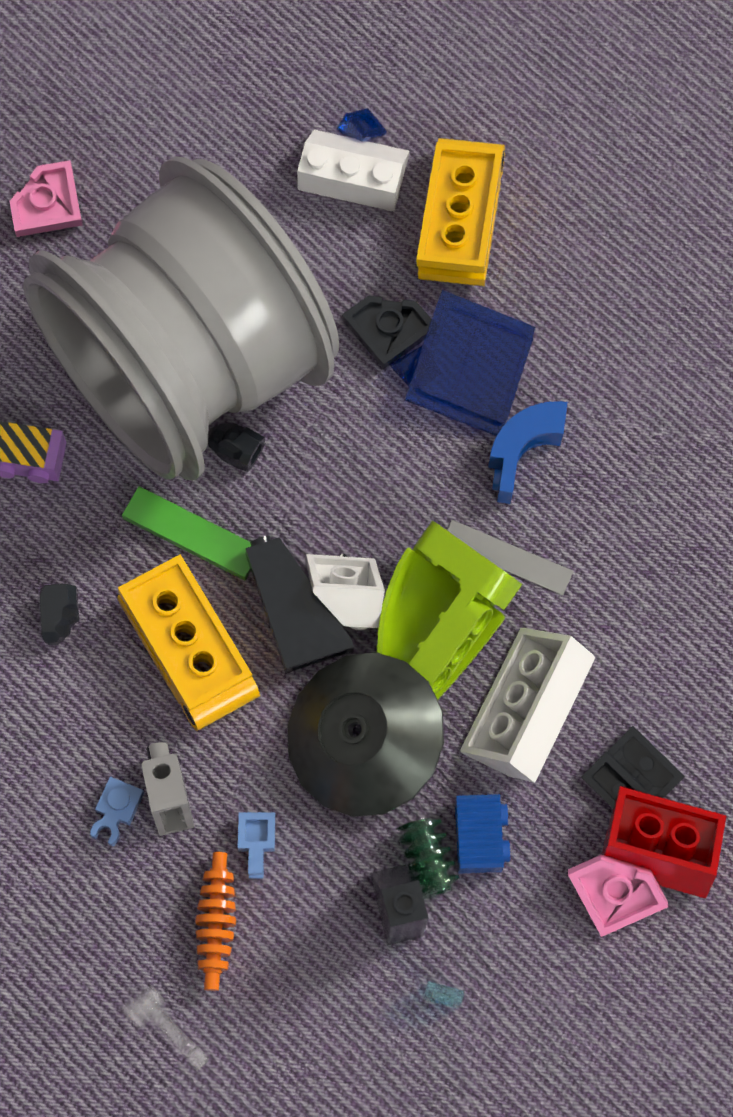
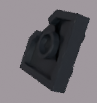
M369 295L342 314V321L383 370L437 332V325L417 301L403 300L402 302L382 300V297Z

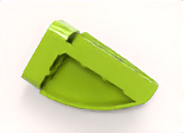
M432 520L414 545L413 550L411 548L405 550L392 575L380 614L377 653L406 661L429 681L437 700H439L470 665L505 620L504 614L494 608V605L505 610L523 584Z

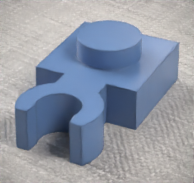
M110 776L95 808L97 813L104 816L93 824L90 831L91 837L97 839L102 829H110L111 836L108 844L115 846L120 836L119 829L117 828L119 823L122 822L130 826L144 791Z

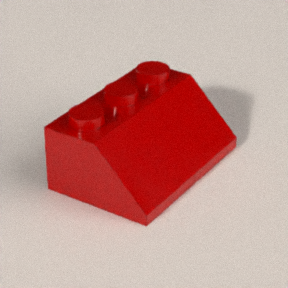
M620 786L606 833L602 855L651 870L659 886L706 899L717 876L727 815Z

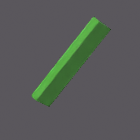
M140 486L137 488L122 514L124 520L244 581L247 579L251 572L245 548L251 547L249 541Z

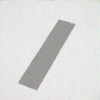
M451 520L447 529L448 532L502 570L564 595L574 572L573 570L454 520Z

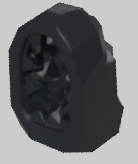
M222 423L211 428L208 432V446L222 461L240 470L249 472L265 446V437L248 427H242L236 423Z
M53 584L44 585L40 588L41 631L43 641L46 644L59 645L70 635L71 627L79 621L78 590L75 585Z

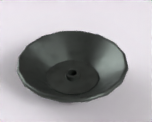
M377 652L346 655L318 670L298 694L287 725L288 756L301 786L323 807L352 817L383 815L412 800L433 776L444 745L443 711L429 681L406 661ZM360 724L361 733L354 737L352 730L354 726Z

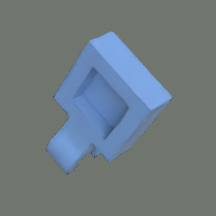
M239 812L238 852H249V879H264V852H275V813Z

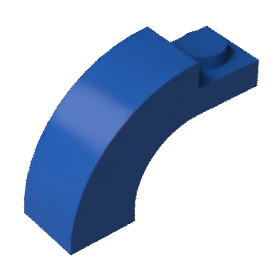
M552 401L532 405L514 415L499 431L494 440L488 468L495 469L492 490H498L497 502L511 504L517 463L527 451L541 445H561L568 402Z

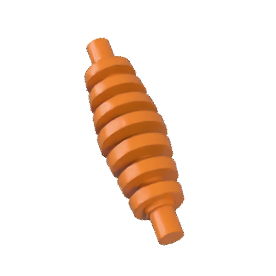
M213 852L212 868H210V871L204 872L203 881L210 882L211 885L202 886L200 895L210 897V899L198 901L197 910L209 912V914L196 915L195 919L196 925L208 927V929L196 930V939L207 942V944L197 945V954L206 956L205 960L197 961L198 969L203 970V973H205L204 990L219 991L220 974H222V971H227L229 962L221 960V957L230 956L232 947L222 945V942H232L234 939V932L223 930V928L236 926V917L224 915V913L236 911L235 902L225 900V898L235 897L234 888L225 886L226 883L234 882V874L226 869L227 853Z

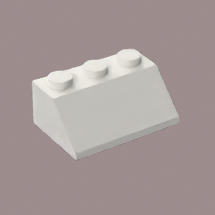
M314 129L305 142L298 166V190L394 212L410 151Z

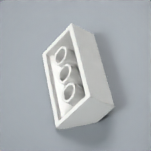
M520 628L460 752L509 777L535 783L594 662L595 656L572 636Z

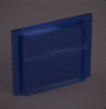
M442 290L404 400L497 436L508 419L536 327Z

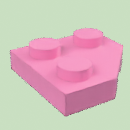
M70 160L37 166L29 176V182L21 192L17 191L9 201L16 237L82 226Z
M602 854L568 869V876L601 937L668 908V901L652 871Z

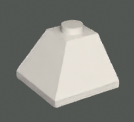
M306 554L305 562L312 591L343 626H349L355 630L379 628L385 590L376 560L374 558Z

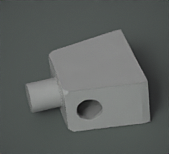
M164 742L149 745L146 748L148 760L143 761L141 767L151 813L159 836L195 828L177 754H170L168 744Z

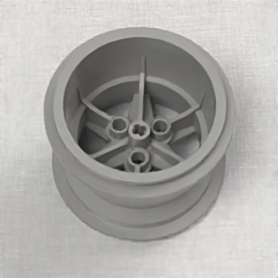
M175 156L164 162L160 168V188L149 195L116 224L109 237L108 248L89 261L68 255L58 258L48 251H37L29 259L30 275L24 279L23 290L31 313L49 347L77 389L112 433L139 461L160 477L171 480L179 475L186 480L193 481L202 476L205 470L202 452L207 448L209 425L227 411L238 413L254 410L291 387L297 381L312 386H320L326 383L334 373V358L339 351V337L332 312L314 275L288 235L260 201L242 183L220 166L204 159L192 161L184 157Z

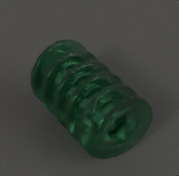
M423 818L396 828L398 831H407L400 836L399 841L402 845H411L403 854L407 859H415L409 864L408 868L412 873H420L416 877L419 880L420 887H425L422 889L424 899L436 897L453 890L451 885L460 879L459 875L447 874V870L455 865V861L443 860V856L451 851V848L438 845V842L447 836L446 833L434 832V828L442 823V819Z

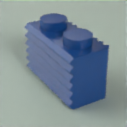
M500 794L456 796L455 819L458 873L502 872L504 862H510L509 840L502 839V826H508L507 804H501Z

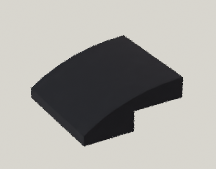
M632 726L581 778L614 808L620 786L665 798L683 780L685 775L635 726Z

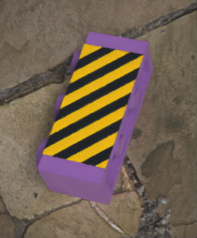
M0 421V477L26 476L29 480L37 483H48V480L59 481L67 444L63 431Z

